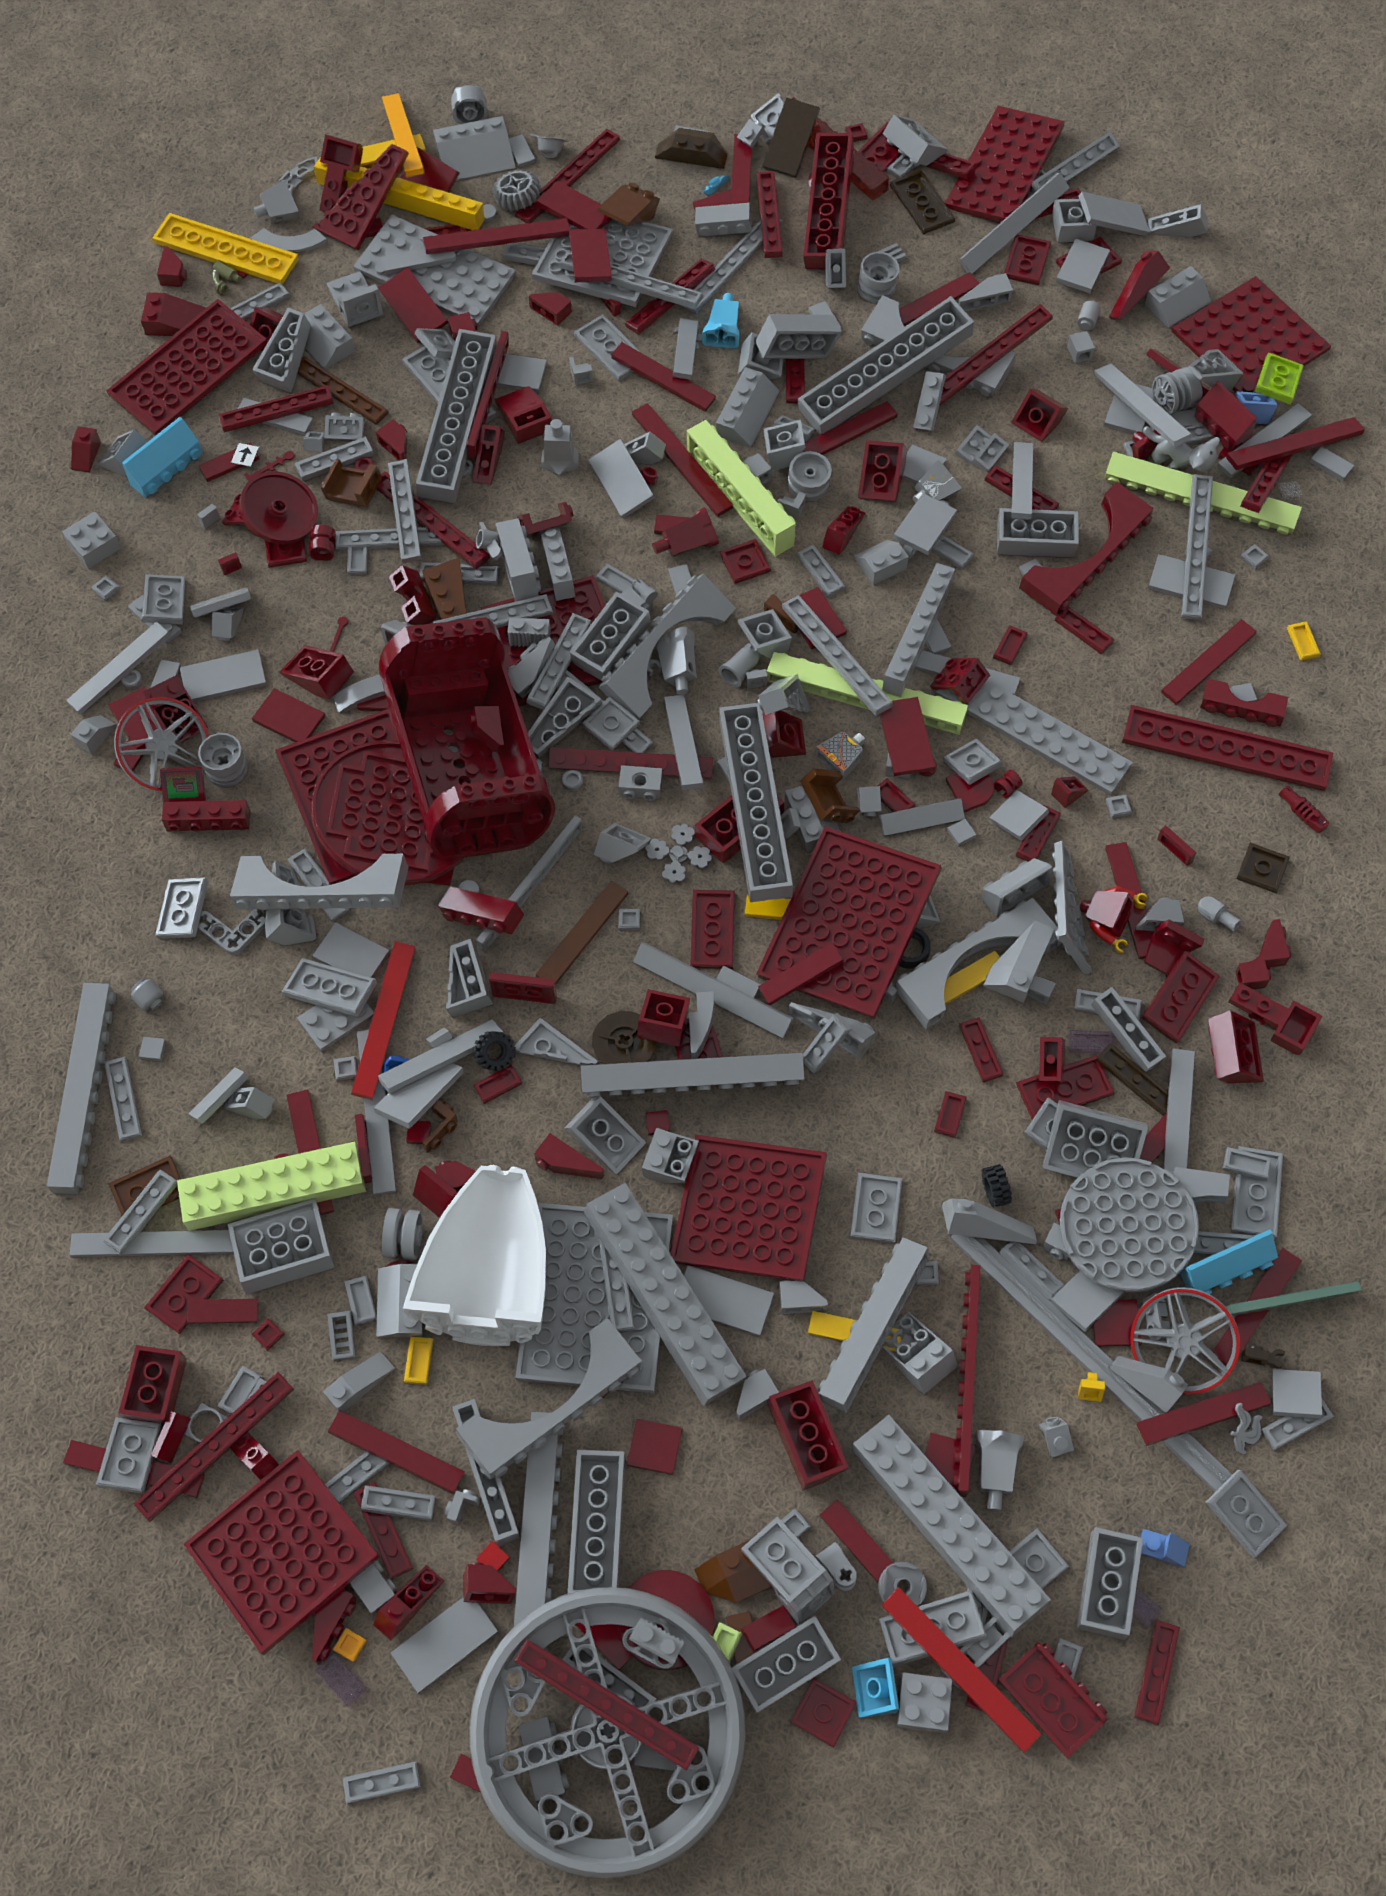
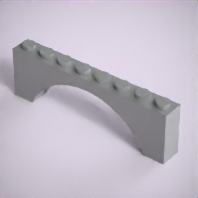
M882 295L861 329V339L866 344L877 346L904 328L899 314V302ZM1010 351L965 387L968 389L974 388L984 396L990 395L995 397L1015 364L1016 353ZM942 355L927 365L926 368L931 372L948 375L970 357Z
M704 574L698 577L693 576L686 583L688 587L685 590H680L675 595L676 600L674 603L670 602L662 610L664 614L661 617H656L650 625L652 627L650 630H645L638 637L640 641L637 644H632L627 649L626 657H621L614 664L615 669L612 672H607L601 679L603 682L599 688L606 696L612 697L637 719L641 718L652 705L647 686V669L652 650L660 637L673 625L686 621H702L718 625L724 622L736 609Z
M382 854L372 866L355 877L332 885L305 887L290 884L277 878L266 868L261 856H241L230 898L235 908L241 910L400 907L408 864L404 854Z
M1033 898L1028 901H1021L1015 909L1010 912L1005 911L996 921L987 922L981 930L969 933L965 940L960 943H953L944 953L939 952L935 954L931 961L926 964L923 962L916 966L913 972L901 975L897 979L895 987L898 990L897 994L922 1026L928 1029L943 1019L946 1011L944 1002L945 983L953 970L962 961L985 949L1011 946L1035 920L1055 928L1045 951V954L1061 945L1056 937L1058 927Z
M608 1318L589 1331L590 1362L586 1375L574 1395L560 1408L542 1418L513 1424L490 1421L475 1414L456 1428L457 1437L489 1480L493 1477L499 1478L508 1471L507 1467L513 1462L516 1464L520 1463L527 1457L528 1451L532 1448H535V1450L546 1443L548 1436L552 1433L554 1435L559 1434L566 1427L564 1424L571 1419L573 1421L579 1419L584 1414L583 1410L590 1405L592 1407L596 1406L603 1400V1395L607 1392H615L621 1387L622 1381L626 1378L630 1380L640 1372L641 1359Z

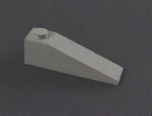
M1219 349L1206 351L1204 355H1201L1199 359H1196L1188 367L1199 380L1210 387H1213L1216 382L1220 381L1229 391L1233 389L1243 375V372Z
M277 861L273 863V875L287 883L300 886L292 867ZM304 909L266 910V939L284 946L314 941L316 939L314 919L312 916L307 917Z
M1035 920L991 967L983 987L1024 1003L1055 928Z
M791 1002L789 1005L790 1015L818 1033L833 1016L832 1013ZM841 1016L852 1029L839 1046L861 1059L875 1040L876 1032L866 1023L862 1024L858 1020Z
M951 1198L942 1204L948 1234L1028 1244L1037 1243L1033 1226L975 1201Z

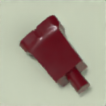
M703 507L695 512L691 518L661 532L664 539L652 543L656 554L669 550L670 555L673 556L700 546L712 547L718 545L719 540L706 508Z

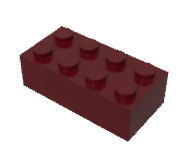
M732 795L695 824V837L705 847L709 848L710 852L721 863H725L741 849ZM777 796L781 816L784 813V801Z

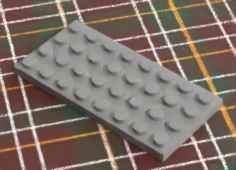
M391 215L353 266L354 271H361L362 275L384 284L398 273L384 275L381 256L425 248L423 237L437 234ZM470 249L454 251L456 256L455 262L411 270L440 310L453 316L469 312L471 319L476 320L478 327L516 276L515 269Z

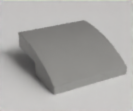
M976 425L954 454L988 472L1009 444L994 433L991 436Z

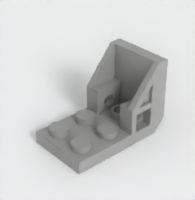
M361 271L326 283L347 327L383 315L378 288L376 284L368 286Z
M778 1516L741 1548L745 1556L774 1587L776 1595L798 1625L805 1622L835 1595L834 1582L829 1573Z

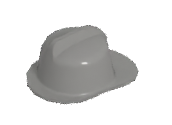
M530 134L537 137L538 150L546 158H556L562 151L563 143L567 142V140Z

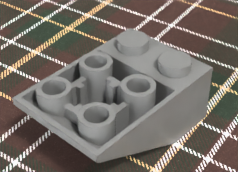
M907 1312L894 1323L892 1328L900 1330L896 1333L890 1331L888 1336H893V1338L884 1342L887 1347H895L897 1353L889 1351L884 1345L882 1346L884 1353L923 1395L958 1367L953 1350L910 1312ZM898 1336L901 1337L900 1343H898V1340H897V1337H898Z

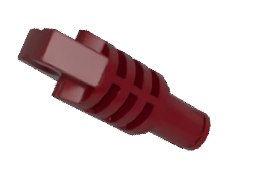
M1289 785L1280 791L1279 796L1290 804L1292 812H1296V815L1300 816V819L1317 833L1327 829L1330 823L1310 801L1307 802L1305 797L1297 795Z

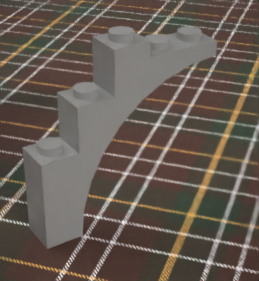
M1181 1167L1174 1168L1173 1175L1180 1180V1183L1190 1193L1194 1203H1225L1229 1190V1174Z

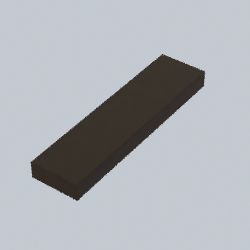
M1109 1043L1096 1058V1061L1148 1105L1164 1116L1167 1113L1168 1090L1113 1044Z

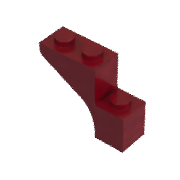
M1280 919L1271 922L1259 956L1250 962L1239 963L1235 971L1238 984L1240 982L1251 989L1266 988L1269 980H1271L1269 968L1286 966L1289 958H1291V948L1286 944V930L1281 925Z

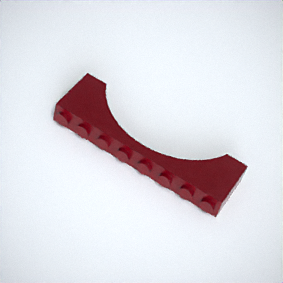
M1118 482L1105 493L1101 503L1107 517L1109 532L1108 539L1099 552L1088 560L1069 567L1048 568L1034 565L1022 577L1019 589L1054 615H1057L1061 610L1065 611L1069 607L1073 598L1077 599L1083 591L1082 588L1084 586L1088 587L1093 582L1094 576L1096 574L1100 575L1106 568V564L1113 562L1117 557V552L1120 549L1123 551L1128 546L1129 540L1131 538L1135 539L1141 531L1140 528L1143 525L1146 527L1153 518L1151 514L1154 508Z

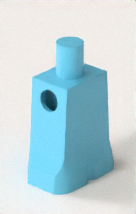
M725 293L723 300L715 299L709 322L702 332V343L705 346L733 349L739 347V330L737 327L739 301H734L733 294Z

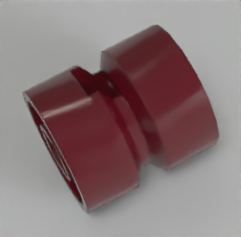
M324 524L313 526L310 532L311 541L308 554L316 561H330L334 557L336 531L334 528Z

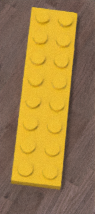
M172 213L167 215L152 237L154 244L168 246L170 249L213 263L220 261L232 269L277 284L281 283L282 285L299 260L296 253Z

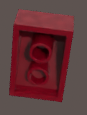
M147 292L141 318L145 335L173 336L205 310L206 307L166 293Z
M866 440L858 498L896 502L908 451L904 443Z
M304 645L280 671L282 676L312 694L326 699L333 697L337 690L354 673L343 654Z

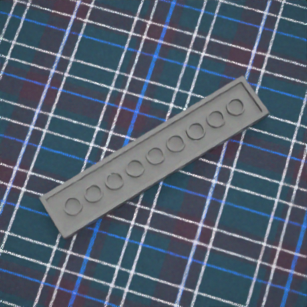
M989 680L983 684L969 704H965L968 705V715L1110 795L1132 765V761ZM937 690L936 696L961 702L953 690Z

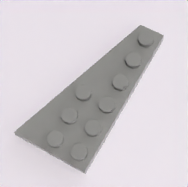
M1063 841L1054 843L1055 852L1052 854L1055 862L1053 872L1056 878L1054 889L1057 894V898L1054 899L1057 908L1055 920L1058 925L1056 937L1060 943L1064 944L1066 953L1072 956L1082 973L1090 974L1092 973L1091 965L1085 959V956H1089V952L1082 938L1085 936L1080 905H1076L1075 896H1078V892L1072 879L1075 875L1071 854Z

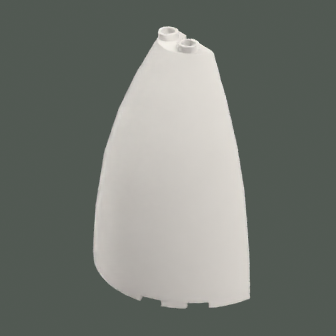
M496 1165L480 1166L460 1189L430 1234L413 1274L403 1307L411 1320L414 1322L421 1321L426 1324V1330L437 1335H441L444 1332L453 1336L452 1340L481 1346H510L511 1341L524 1343L532 1340V1335L539 1334L542 1326L546 1293V1246L542 1219L526 1170L519 1167H511L508 1171H502Z

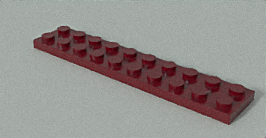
M1131 705L1122 743L1322 791H1325L1327 788L1333 752Z

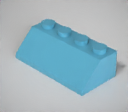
M179 417L124 460L122 465L130 485L146 498L150 494H154L162 484L169 482L177 472L183 471L192 460L198 459L203 451L199 440L184 420Z
M1269 1229L1186 1267L1180 1272L1186 1287L1211 1294V1289L1218 1285L1220 1289H1223L1233 1284L1232 1279L1238 1276L1242 1280L1253 1275V1269L1260 1267L1262 1271L1273 1266L1272 1261L1278 1258L1273 1233Z

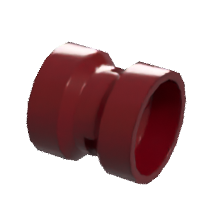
M1008 770L1004 777L996 780L993 785L998 793L1002 789L1006 792L1002 796L1008 798L1012 795L1014 789L1017 790L1023 785V782L1015 771Z

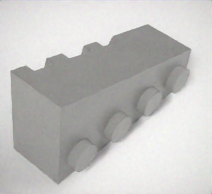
M287 308L252 369L260 382L289 393L292 392L311 328V324L304 313Z

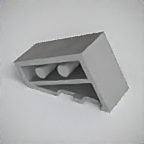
M468 939L451 945L446 1010L453 1018L492 1005L493 1002L478 949L473 941Z

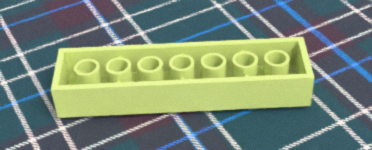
M707 420L688 429V452L731 501L733 508L771 553L776 557L792 548L795 541V520L792 516L787 515L780 503L775 501L772 493L762 486L760 479L751 473L749 466L740 460L737 452L731 450L727 441L719 436L716 428L710 425Z
M355 1142L177 1180L182 1219L188 1231L250 1218L316 1198L317 1202L366 1192L361 1173L359 1150Z

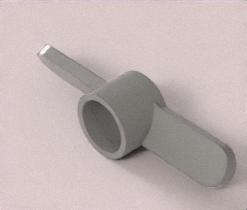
M483 521L479 522L480 530L476 538V547L488 550L493 559H499L503 551L497 542V532L487 530Z

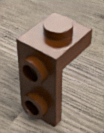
M437 1100L431 1106L432 1111L443 1122L423 1142L424 1150L427 1153L431 1149H437L442 1143V1138L447 1133L451 1134L457 1127L458 1120L453 1112L454 1109L445 1101L442 1103Z

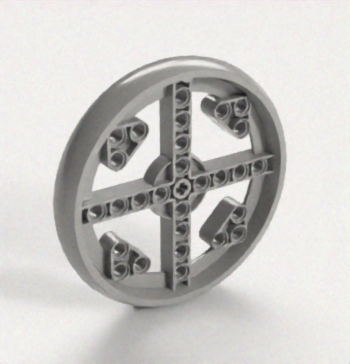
M618 1587L591 1588L560 1596L543 1604L516 1624L497 1646L482 1672L472 1704L469 1727L470 1752L477 1784L485 1803L503 1830L521 1848L545 1864L567 1873L592 1878H622L641 1874L676 1859L696 1844L717 1821L734 1791L742 1766L746 1735L742 1695L736 1676L727 1657L710 1633L695 1618L671 1602L647 1592ZM639 1619L648 1620V1623L652 1622L653 1626L660 1624L666 1633L670 1632L671 1636L674 1635L675 1638L679 1637L680 1641H684L679 1654L692 1669L700 1687L640 1707L626 1695L611 1691L648 1715L653 1707H659L663 1711V1716L659 1722L663 1725L708 1710L710 1734L707 1755L704 1749L697 1745L700 1747L699 1751L702 1754L700 1762L697 1764L691 1763L687 1771L678 1765L676 1766L667 1785V1794L671 1801L682 1804L668 1818L648 1829L629 1764L637 1756L643 1743L582 1704L578 1706L573 1715L570 1730L507 1751L506 1721L509 1706L515 1715H527L545 1683L544 1680L535 1678L530 1671L514 1662L526 1639L544 1649L550 1643L568 1633L579 1672L586 1676L590 1673H597L601 1678L600 1685L606 1689L608 1688L590 1626L616 1624L632 1627L626 1630L623 1635L624 1646L629 1651L664 1669L673 1666V1664L670 1662L667 1664L660 1663L656 1654L640 1645L636 1647L628 1645L627 1636L633 1632ZM576 1623H582L586 1627V1634L581 1638H577L572 1634V1627ZM590 1648L594 1656L590 1662L585 1663L580 1660L579 1652L581 1649ZM515 1671L520 1674L521 1683L519 1685L511 1686L508 1683L507 1677L510 1672ZM701 1691H706L710 1694V1702L705 1706L697 1703V1695ZM525 1697L527 1699L528 1708L525 1711H518L515 1708L514 1701L516 1698ZM677 1699H683L687 1704L686 1710L681 1714L675 1713L673 1710V1703ZM606 1723L610 1727H615L611 1737L601 1734L600 1730L604 1729L603 1725ZM581 1731H586L591 1736L590 1743L584 1746L580 1745L576 1739ZM557 1739H562L567 1744L566 1751L561 1754L556 1753L552 1747ZM533 1747L541 1749L543 1753L542 1759L537 1762L530 1760L528 1756L529 1750ZM615 1748L619 1749L623 1755L622 1759L617 1763H613L608 1759L609 1751ZM578 1754L588 1765L597 1769L607 1770L626 1837L615 1839L585 1837L590 1833L593 1826L590 1813L555 1793L544 1794L540 1798L537 1810L524 1795L514 1775ZM510 1755L515 1756L518 1760V1766L513 1770L507 1769L504 1765L505 1758ZM620 1774H625L630 1779L629 1785L625 1788H619L615 1783L617 1776ZM700 1775H705L709 1778V1785L705 1789H698L695 1785V1781ZM677 1783L685 1786V1793L681 1797H674L671 1794L673 1785ZM551 1798L556 1801L557 1809L554 1812L548 1813L543 1809V1802ZM627 1800H634L637 1803V1809L632 1814H628L623 1810V1804ZM579 1816H584L589 1821L588 1827L584 1830H578L574 1825L575 1819ZM558 1824L564 1828V1835L562 1837L554 1838L551 1836L550 1828L553 1825ZM639 1825L644 1828L645 1833L641 1839L636 1840L631 1837L630 1831L634 1826Z

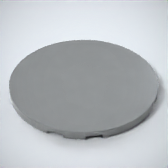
M1116 1158L1094 1165V1167L1082 1173L1070 1186L1063 1200L1060 1212V1233L1068 1256L1075 1266L1089 1279L1101 1286L1116 1291L1143 1292L1170 1282L1186 1267L1197 1245L1199 1219L1190 1193L1187 1192L1180 1183V1180L1171 1172L1152 1164L1150 1161L1137 1158Z

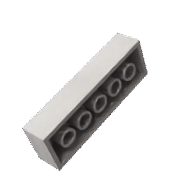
M577 1450L568 1594L591 1588H619L626 1465L624 1451Z

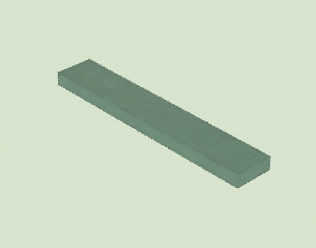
M1352 1282L1231 1304L1226 1308L1232 1316L1351 1295L1361 1291L1359 1282Z

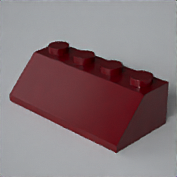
M813 1380L769 1396L767 1405L802 1491L825 1483L849 1469Z

